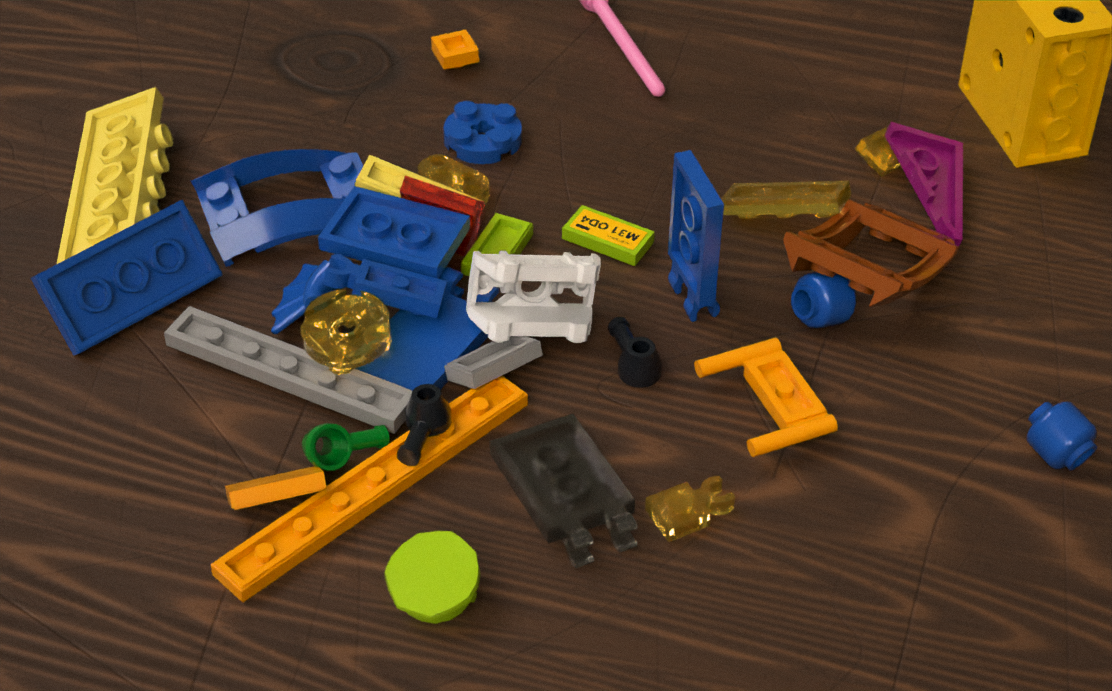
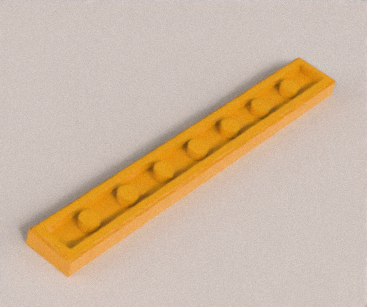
M503 375L476 389L471 388L449 403L452 413L450 427L442 434L427 438L417 465H404L397 458V452L400 446L404 445L410 432L409 430L327 485V488H324L323 491H318L211 564L212 575L244 603L528 405V394Z

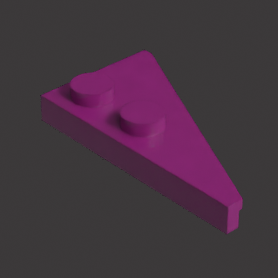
M891 122L885 132V138L937 232L952 238L955 241L954 245L959 246L963 240V142Z

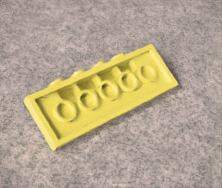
M156 87L87 111L57 264L160 211L157 206L158 200L166 195L161 176L162 173L169 171V161L165 154V149L173 145V138L169 128L165 124L160 123L164 98Z

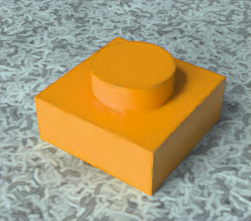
M467 30L431 37L432 51L444 70L461 68L465 65L479 62V49Z

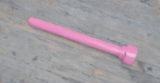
M579 0L586 10L598 14L651 94L655 97H661L665 93L664 84L608 5L609 0Z

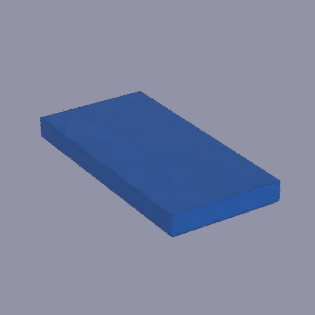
M180 200L30 279L74 356L223 274L184 201Z

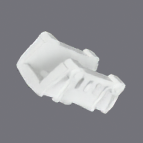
M474 251L467 293L466 312L468 317L485 334H488L490 340L497 343L508 341L510 336L566 337V339L573 343L586 342L591 330V306L593 304L596 281L599 280L601 259L597 254L591 253V256H573L570 252H564L563 255L508 254L506 251H499V254H481L479 251ZM522 281H542L541 286L533 292L521 290ZM493 287H500L501 293H506L495 302H476L478 294H487ZM564 288H571L576 295L584 296L583 304L559 303L551 294H562Z

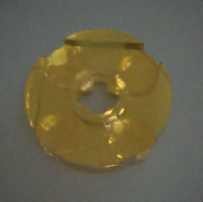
M346 289L334 290L316 298L308 305L304 312L305 320L301 325L304 349L314 361L328 366L329 370L334 374H347L354 368L367 365L377 359L391 346V325L388 309L379 298L371 293L361 291V296L347 295ZM341 325L347 328L356 326L349 333H339L338 327Z

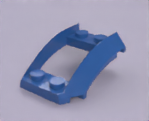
M319 149L281 150L238 160L196 178L191 183L199 197L211 230L209 232L225 266L228 267L234 264L232 257L254 248L256 253H259L281 243L320 234L354 187L363 164L357 152L346 153ZM322 171L333 198L290 201L250 213L240 187L260 179L284 173Z

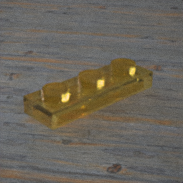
M849 181L733 183L721 200L724 203L723 215H737L741 219L776 214L778 218H790L798 214H814L816 217L826 218L840 213L852 195Z

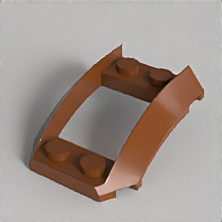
M846 199L843 207L823 224L809 230L799 231L798 235L787 231L783 238L792 272L814 270L829 277H834L836 273L850 279L848 286L857 291L870 295L875 291L869 307L889 304L924 286L948 265L959 249V246L954 245L955 241L944 234L882 207L868 203L863 205L851 199ZM865 226L871 227L869 230L870 235L888 242H892L893 238L907 243L905 250L924 258L908 270L896 273L845 250V248Z

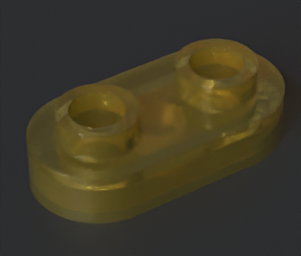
M433 154L423 159L418 165V175L483 201L482 205L489 200V179L481 172L443 154Z

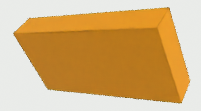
M315 466L225 486L228 502L234 510L323 491L324 488H327L324 471L320 467Z

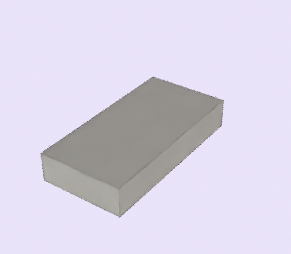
M510 336L509 340L503 343L492 341L447 363L444 366L447 380L476 389L542 356L541 343L537 339L526 336Z

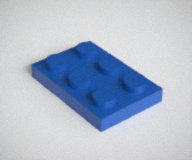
M354 186L318 236L319 250L341 254L344 257L359 261L366 259L439 279L470 230V216Z

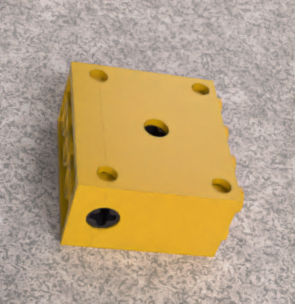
M974 0L958 86L1016 168L1088 155L1112 61V15L1100 0Z

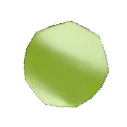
M433 531L418 533L403 543L391 556L384 576L397 609L406 612L409 616L419 621L435 624L450 621L463 613L470 602H475L477 597L476 590L479 587L480 568L476 551L461 537L452 531Z

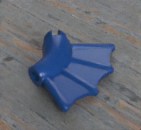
M324 260L319 266L308 263L303 264L298 276L288 286L284 287L281 302L271 312L272 316L276 319L274 326L271 328L272 334L280 333L308 311L319 313L324 310L328 299L336 290V288L323 284L330 260Z

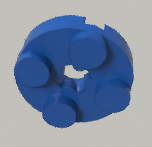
M471 101L459 102L454 106V112L445 120L443 127L445 147L448 151L451 147V149L456 151L458 159L468 163L491 164L501 161V154L511 150V155L518 151L522 143L521 121L516 116V109L510 104L494 105L475 104Z

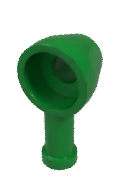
M324 423L315 426L304 436L302 450L312 465L320 467L322 470L332 471L344 466L349 460L352 451L373 447L384 448L389 444L390 437L384 425H378L369 430L348 433L340 425ZM319 438H322L323 448L318 453L316 442Z

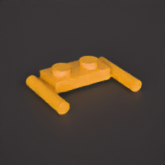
M777 337L694 362L695 371L699 378L739 366L744 367L743 376L780 428V430L747 440V448L752 457L836 432L838 429L835 417L827 413L826 408L785 351L782 350L781 343Z

